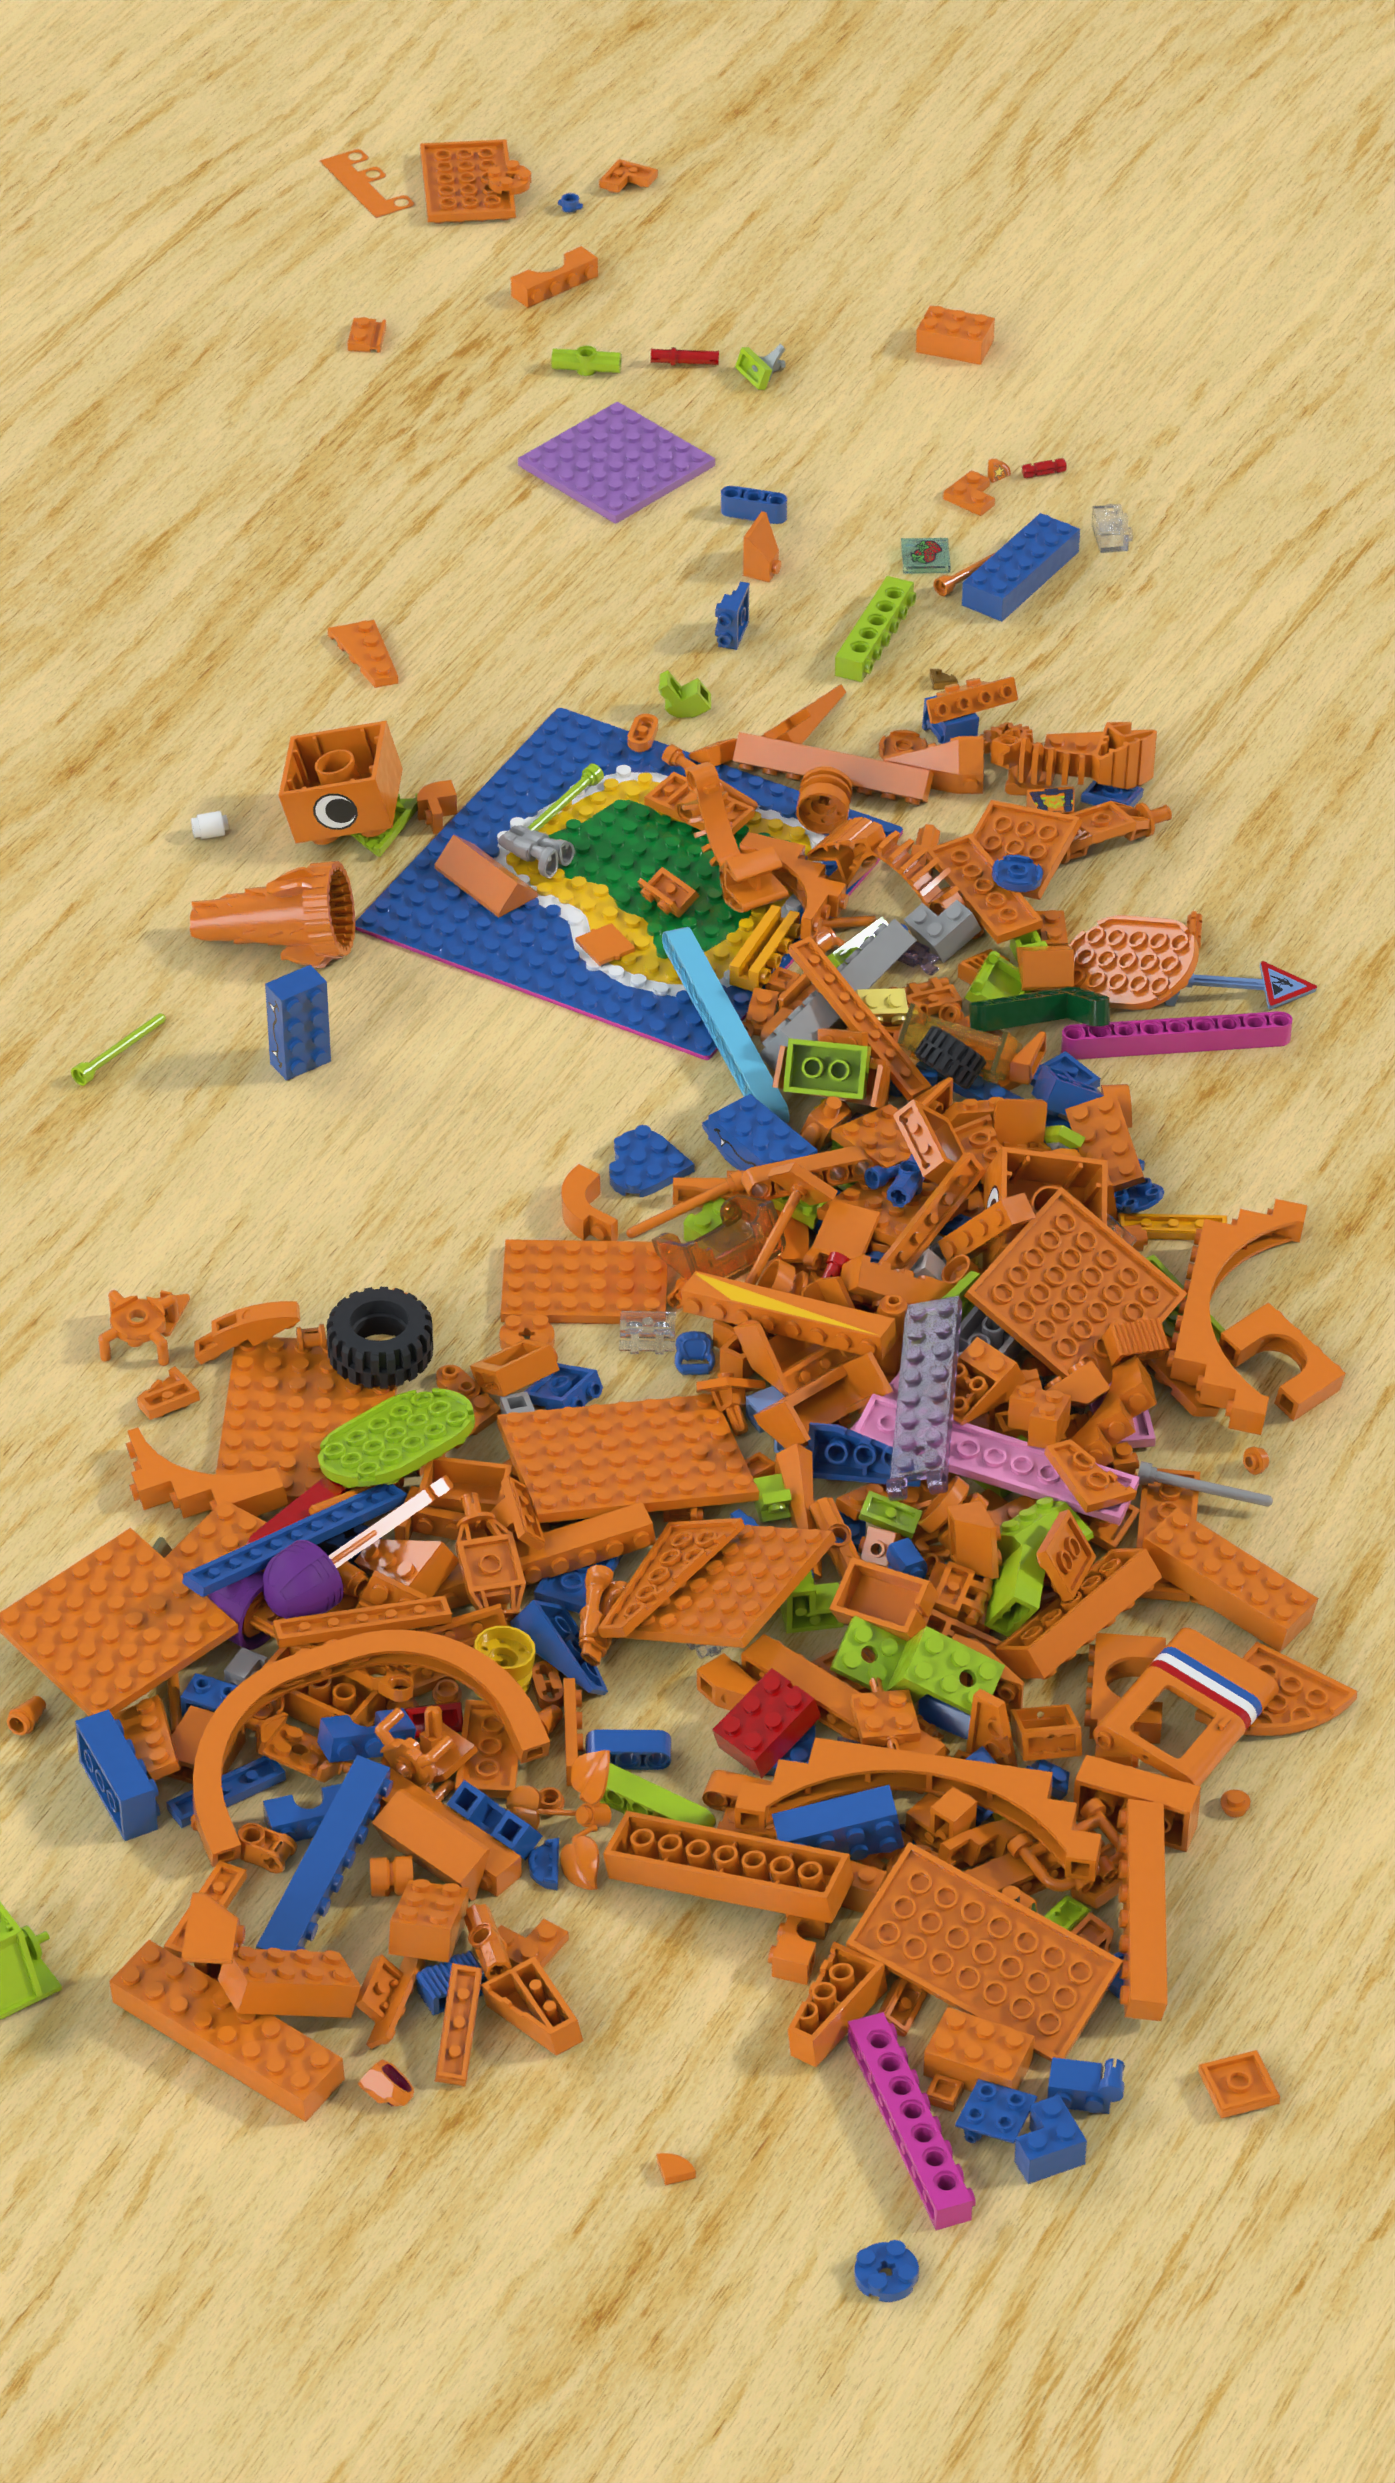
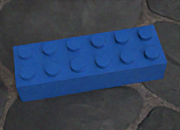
M1039 513L963 581L962 606L1003 622L1079 552L1080 529Z

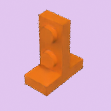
M411 1486L404 1503L416 1496L420 1487ZM425 1506L394 1528L395 1540H409L413 1531L457 1540L459 1532L456 1524L465 1517V1513Z

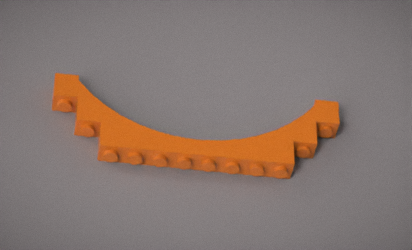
M1275 1199L1274 1208H1268L1267 1214L1240 1209L1238 1219L1232 1218L1231 1224L1204 1219L1202 1229H1196L1190 1262H1195V1264L1189 1263L1186 1279L1191 1281L1185 1280L1183 1290L1188 1294L1185 1296L1187 1298H1183L1180 1302L1178 1313L1183 1315H1177L1174 1331L1179 1333H1173L1171 1349L1176 1350L1169 1351L1167 1366L1172 1367L1171 1379L1197 1384L1196 1391L1201 1392L1200 1404L1226 1409L1225 1416L1230 1417L1229 1429L1261 1435L1269 1396L1261 1395L1247 1383L1224 1355L1216 1340L1211 1324L1209 1309L1211 1298L1225 1277L1242 1262L1257 1253L1291 1241L1300 1243L1307 1205Z
M815 1738L809 1763L779 1759L772 1785L742 1781L735 1805V1828L765 1832L766 1826L773 1823L772 1814L810 1805L832 1797L858 1793L890 1785L891 1790L927 1792L944 1795L952 1787H955L961 1792L969 1794L977 1801L978 1806L1003 1816L1041 1842L1065 1869V1877L1094 1882L1100 1859L1102 1835L1075 1830L1077 1803L1050 1799L1053 1772Z

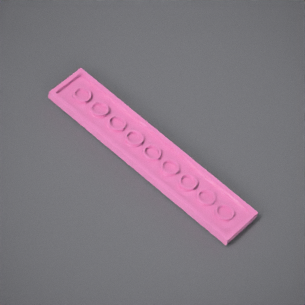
M872 1394L854 1429L857 1433L921 1459L923 1464L1037 1500L1051 1497L1054 1501L1066 1502L1075 1512L1113 1524H1121L1131 1502L1128 1501L1085 1513L1045 1456V1449L1027 1446L1026 1441L968 1423L960 1425L949 1417ZM1097 1464L1105 1472L1112 1471L1117 1475V1481L1124 1487L1131 1486L1134 1490L1137 1489L1140 1477Z

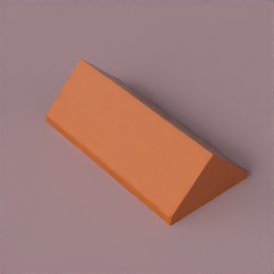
M456 835L451 837L434 864V868L498 918L538 897L537 891L479 847Z
M398 1790L372 1821V1825L383 1841L405 1856L412 1855V1861L444 1883H454L460 1887L469 1888L468 1899L470 1901L475 1900L491 1849L405 1790Z

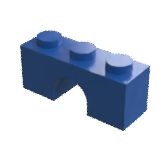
M401 1708L404 1717L389 1732L393 1738L406 1740L410 1737L415 1740L416 1727L404 1708ZM394 1709L376 1711L374 1726L371 1727L360 1726L354 1723L349 1715L321 1718L317 1743L330 1763L355 1760L357 1755L364 1758L382 1757L384 1755L380 1751L384 1744L376 1735L375 1727Z
M463 1780L447 1803L455 1812L519 1854L524 1860L528 1858L530 1852L542 1838V1835L531 1825L509 1810H505L465 1780Z
M342 1783L321 1788L322 1803L312 1809L299 1807L295 1803L293 1795L263 1801L264 1821L267 1829L286 1834L295 1842L313 1838Z

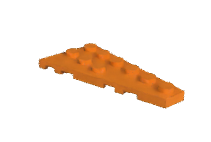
M742 1518L668 1522L598 1627L601 1637H627L745 1528Z

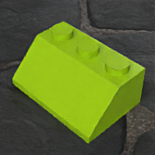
M1044 1497L1038 1499L1028 1509L1021 1510L1016 1517L1001 1524L1002 1526L999 1527L1001 1540L997 1541V1549L1001 1552L1002 1563L1023 1543L1039 1550L1058 1514L1068 1509L1087 1541L1094 1537L1093 1532L1066 1502L1054 1501L1051 1497Z

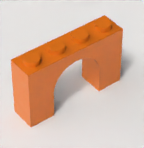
M1269 1302L1223 1331L1218 1344L1235 1368L1263 1351L1281 1352L1291 1357L1298 1364L1301 1372L1279 1387L1274 1402L1292 1421H1295L1341 1389L1346 1373Z
M1109 1633L1096 1634L1095 1644H1089L1088 1662H1094V1666L1088 1665L1087 1683H1093V1686L1086 1688L1085 1705H1091V1709H1085L1084 1726L1090 1727L1089 1739H1094L1093 1730L1096 1728L1098 1720H1102L1121 1699L1120 1696L1109 1689L1108 1685L1120 1678L1140 1677L1166 1647L1165 1637ZM1153 1702L1134 1724V1731H1139L1140 1737L1149 1743L1160 1744L1163 1702Z

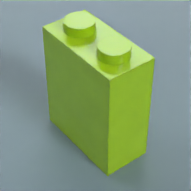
M1023 1543L1002 1563V1566L998 1567L999 1578L992 1579L993 1593L988 1601L984 1626L1009 1637L1039 1609L1045 1570L1038 1564L1036 1556L1038 1550Z

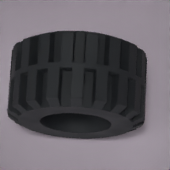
M931 1026L914 1052L916 1057L946 1078H953L955 1084L965 1089H970L987 1063L982 1055L937 1026Z

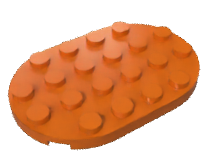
M1129 915L1107 917L1097 921L1098 925L1089 931H1081L1069 944V947L1074 949V987L1108 996L1110 1008L1151 1009L1169 1000L1187 986L1199 958L1198 943L1192 932L1183 923L1168 918Z

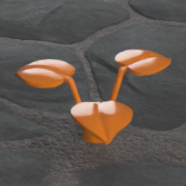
M609 1750L585 1753L575 1760L571 1770L572 1786L576 1791L581 1792L580 1800L586 1802L577 1810L539 1809L542 1799L541 1794L536 1788L528 1785L519 1786L512 1790L506 1801V1810L518 1816L535 1830L538 1829L540 1824L539 1814L576 1816L579 1824L583 1827H588L572 1837L573 1844L565 1845L561 1850L560 1856L561 1869L565 1877L577 1887L588 1890L598 1889L599 1850L596 1842L585 1835L597 1832V1827H606L612 1817L610 1807L605 1803H600L608 1782L610 1767Z

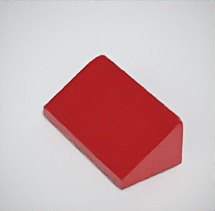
M446 1702L404 1708L416 1727L415 1738H419V1733L425 1731L424 1712L428 1706H439L442 1710V1722L455 1732H462L463 1714L461 1702Z

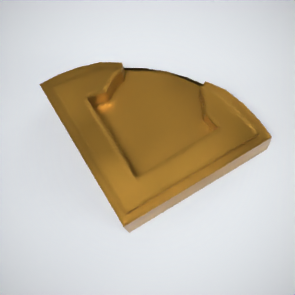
M930 669L933 690H943L947 685L958 684V680L954 675L951 674L950 676L942 673L941 669Z

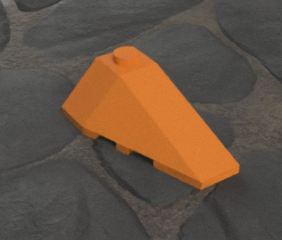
M957 736L950 738V742L936 745L935 742L928 744V748L917 751L910 749L883 757V761L930 770L934 774L931 789L955 794H983V736Z

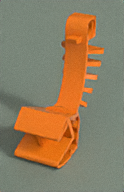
M1107 722L1098 746L1090 753L1057 750L1055 747H1044L1039 742L1031 743L1029 737L1026 736L1020 739L1010 735H1003L992 740L991 763L1007 769L1019 764L1020 783L1026 782L1032 768L1031 784L1034 785L1039 783L1044 771L1046 772L1047 786H1051L1055 774L1062 775L1061 785L1063 786L1068 785L1069 776L1078 777V785H1083L1084 777H1090L1098 784L1131 789L1145 784L1153 778L1157 731L1150 729L1131 733V722Z
M705 762L686 768L685 774L688 789L697 794V800L683 804L682 810L700 809L701 814L688 818V824L703 821L705 830L693 834L695 838L705 835L708 837L709 844L702 846L701 849L703 853L713 851L714 857L709 861L711 867L720 866V883L724 902L737 912H746L788 898V890L772 874L773 870L783 867L773 846L751 853L740 852L731 830L732 822H729L727 812H730L729 806L725 807L723 799L729 797L728 792L721 791L719 776L715 766Z
M856 817L843 822L807 853L810 861H836L838 869L828 877V880L845 883L846 890L874 867L879 858L899 873L916 892L922 902L937 916L956 900L964 906L966 905L958 893L960 889L957 886H951L942 891L937 885L951 872L949 867L934 879L928 873L929 870L941 861L937 856L923 867L918 861L927 853L928 849L926 847H923L912 856L908 851L914 844V840L910 838L899 846L897 845L900 837L898 831L895 830L886 837L883 826L877 822H872L868 818Z

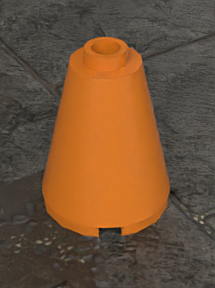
M888 1295L881 1299L875 1314L895 1318L897 1341L883 1360L876 1359L882 1371L896 1372L901 1371L912 1358L908 1354L905 1334L913 1327L907 1301L898 1295Z

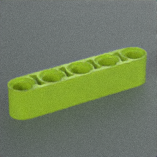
M610 1763L607 1787L600 1803H605L610 1808L623 1814L626 1811L708 1827L715 1826L716 1819L714 1815L705 1807Z

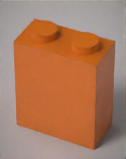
M190 1705L172 1734L181 1770L167 1775L168 1777L193 1784L194 1764L199 1742L214 1712ZM245 1727L240 1730L229 1749L222 1775L227 1773L246 1742Z

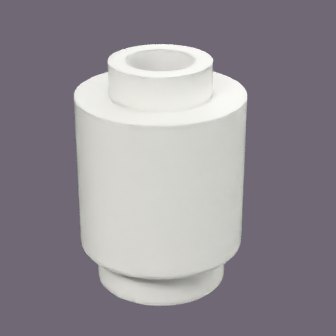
M221 811L198 814L196 818H191L194 838L200 837L202 840L225 836V830H229L227 816L222 815Z

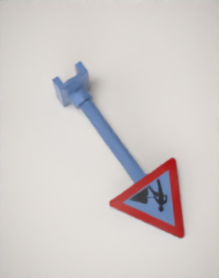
M1265 961L1260 963L1262 979L1195 975L1193 973L1186 986L1190 988L1194 985L1263 990L1269 1009L1316 992L1317 989L1316 985ZM1180 991L1165 1001V1006H1175Z

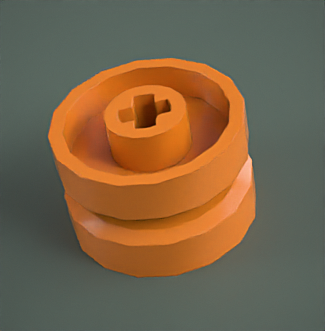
M959 1476L954 1477L939 1492L918 1522V1525L929 1534L941 1528L938 1534V1541L949 1550L947 1506L981 1501L985 1509L989 1505V1501L978 1492L966 1498L969 1492V1484Z

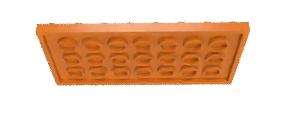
M908 1842L846 1942V1947L884 1963L885 1969L964 2013L1034 2035V2053L1052 2062V2057L1067 2058L1123 1964V1960L911 1842Z

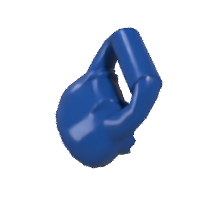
M689 1331L680 1334L675 1342L677 1352L674 1363L678 1372L682 1375H707L712 1372L716 1361L712 1350L713 1340L711 1336L701 1331ZM707 1359L708 1364H682V1360L703 1361Z

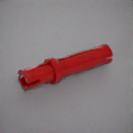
M671 347V349L651 348L650 363H671V366H675L676 363L719 365V350H676V347Z

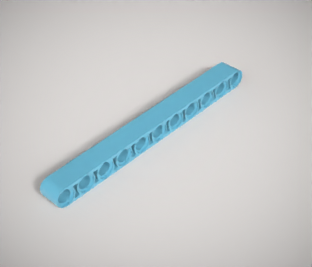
M690 927L664 931L662 934L664 950L743 1096L753 1095L786 1124L789 1123V1109L778 1088L772 1087V1076Z

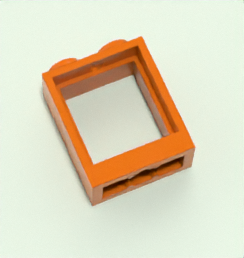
M527 1339L470 1365L474 1380L479 1384L481 1392L502 1397L559 1371L557 1364L558 1355L555 1349L550 1344Z
M1069 1704L1010 1709L1012 1739L1023 1761L1082 1756L1081 1726ZM1038 1712H1043V1716L1038 1717Z

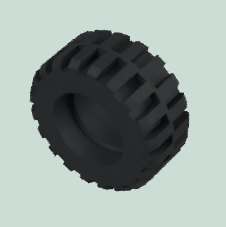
M380 1286V1289L369 1287L365 1288L363 1292L355 1291L349 1295V1298L344 1297L340 1300L337 1306L332 1309L327 1319V1345L330 1363L339 1375L344 1379L349 1378V1381L357 1386L359 1383L363 1384L365 1388L373 1389V1386H378L380 1389H388V1386L395 1385V1387L404 1384V1381L408 1380L410 1382L418 1376V1373L421 1374L428 1367L432 1359L434 1348L431 1314L421 1300L417 1301V1297L411 1293L405 1294L401 1289L395 1288L390 1290L388 1287ZM380 1334L395 1336L392 1339L382 1341L365 1339L366 1337Z

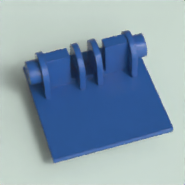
M978 2079L955 2123V2127L964 2129V2138L969 2143H976V2141L981 2140L983 2135L1014 2144L1030 2113V2105L1035 2103L1037 2096Z

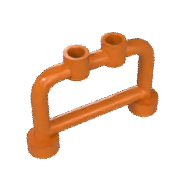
M1093 1798L1081 1808L1080 1814L1085 1820L1076 1824L1075 1830L1089 1832L1099 1827L1113 1846H1115L1116 1853L1110 1857L1103 1856L1099 1859L1096 1877L1100 1876L1104 1882H1107L1117 1875L1118 1869L1116 1867L1119 1866V1862L1122 1859V1853H1118L1120 1834L1104 1815L1107 1810L1106 1806L1099 1798ZM1026 1833L1015 1836L1007 1845L1011 1855L1015 1859L1022 1858L1039 1881L1050 1890L1064 1892L1076 1888L1082 1894L1094 1885L1093 1881L1074 1878L1057 1880L1053 1878L1037 1858L1049 1850L1041 1842L1033 1844Z

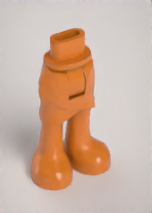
M594 1565L587 1569L585 1577L586 1605L579 1613L581 1619L579 1646L582 1649L580 1656L592 1666L600 1664L601 1658L606 1655L612 1641V1637L602 1638L598 1627L628 1584L624 1581L612 1582L614 1572L611 1568L603 1565Z

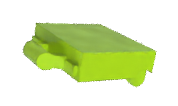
M992 951L984 960L964 998L972 1003L1032 992L1022 991L1019 968L1000 957L997 951Z

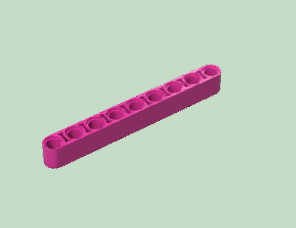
M1276 1011L1110 1022L1106 1026L1073 1024L1064 1027L1062 1030L1061 1053L1066 1051L1078 1060L1280 1047L1289 1044L1291 1041L1293 1018L1286 1012Z

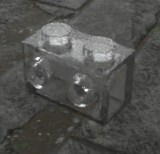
M1121 504L1093 506L1092 528L1100 553L1128 551L1129 541H1132L1133 533L1132 528L1128 527L1127 513H1123Z

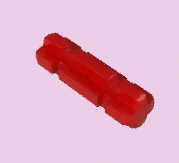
M1064 458L1055 459V462L1047 460L1033 463L1034 465L1031 463L1022 465L1021 472L1024 478L1034 477V474L1042 476L1054 474L1055 471L1057 473L1065 472L1067 470V463Z

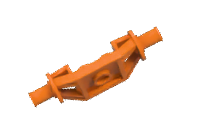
M1109 801L1068 814L1080 817L1082 825L1063 857L1061 864L1068 863L1070 859L1086 856L1090 845L1102 843L1116 836H1124L1129 841L1142 836H1152L1155 832V824L1172 819L1170 807L1163 805L1162 807L1150 810L1143 802L1136 804L1135 807Z
M472 1492V1499H470V1494L466 1493L460 1498L465 1517L456 1524L459 1534L455 1548L468 1598L476 1611L501 1603L507 1626L512 1627L510 1622L520 1613V1605L526 1585L513 1533L499 1523L494 1514L482 1512L478 1493ZM490 1530L493 1536H487L486 1531Z

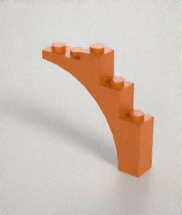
M748 832L740 843V852L751 853L773 846L783 867L773 870L772 874L797 897L803 906L804 913L801 919L800 939H805L809 936L812 938L816 932L819 933L824 919L827 920L829 916L837 918L841 910L846 909L849 895L846 894V884L828 880V875H825L826 864L809 861L808 857L805 856L806 845Z
M727 1171V1178L730 1177L729 1174L734 1171ZM673 1178V1205H678L726 1182V1178ZM746 1190L741 1193L737 1191L732 1193L730 1191L720 1196L739 1208L740 1217L760 1229V1236L765 1241L767 1240L781 1214L779 1210L770 1206L771 1200L753 1201ZM791 1217L773 1252L776 1258L794 1266L795 1274L804 1271L808 1273L809 1277L808 1265L803 1264V1258L809 1251V1226Z
M1137 1356L1112 1369L1111 1388L1102 1404L1089 1421L1070 1438L1096 1459V1464L1106 1466L1113 1462L1112 1446L1136 1432L1133 1418L1157 1404L1151 1376Z
M138 1427L128 1430L130 1442L126 1443L130 1459L136 1458L137 1460L133 1462L135 1471L131 1472L134 1484L129 1486L134 1501L140 1500L143 1510L171 1501L174 1510L180 1508L183 1518H187L208 1510L213 1511L223 1500H226L248 1513L258 1516L289 1505L284 1485L276 1467L254 1473L236 1475L207 1474L192 1471L173 1464L159 1455L145 1441Z

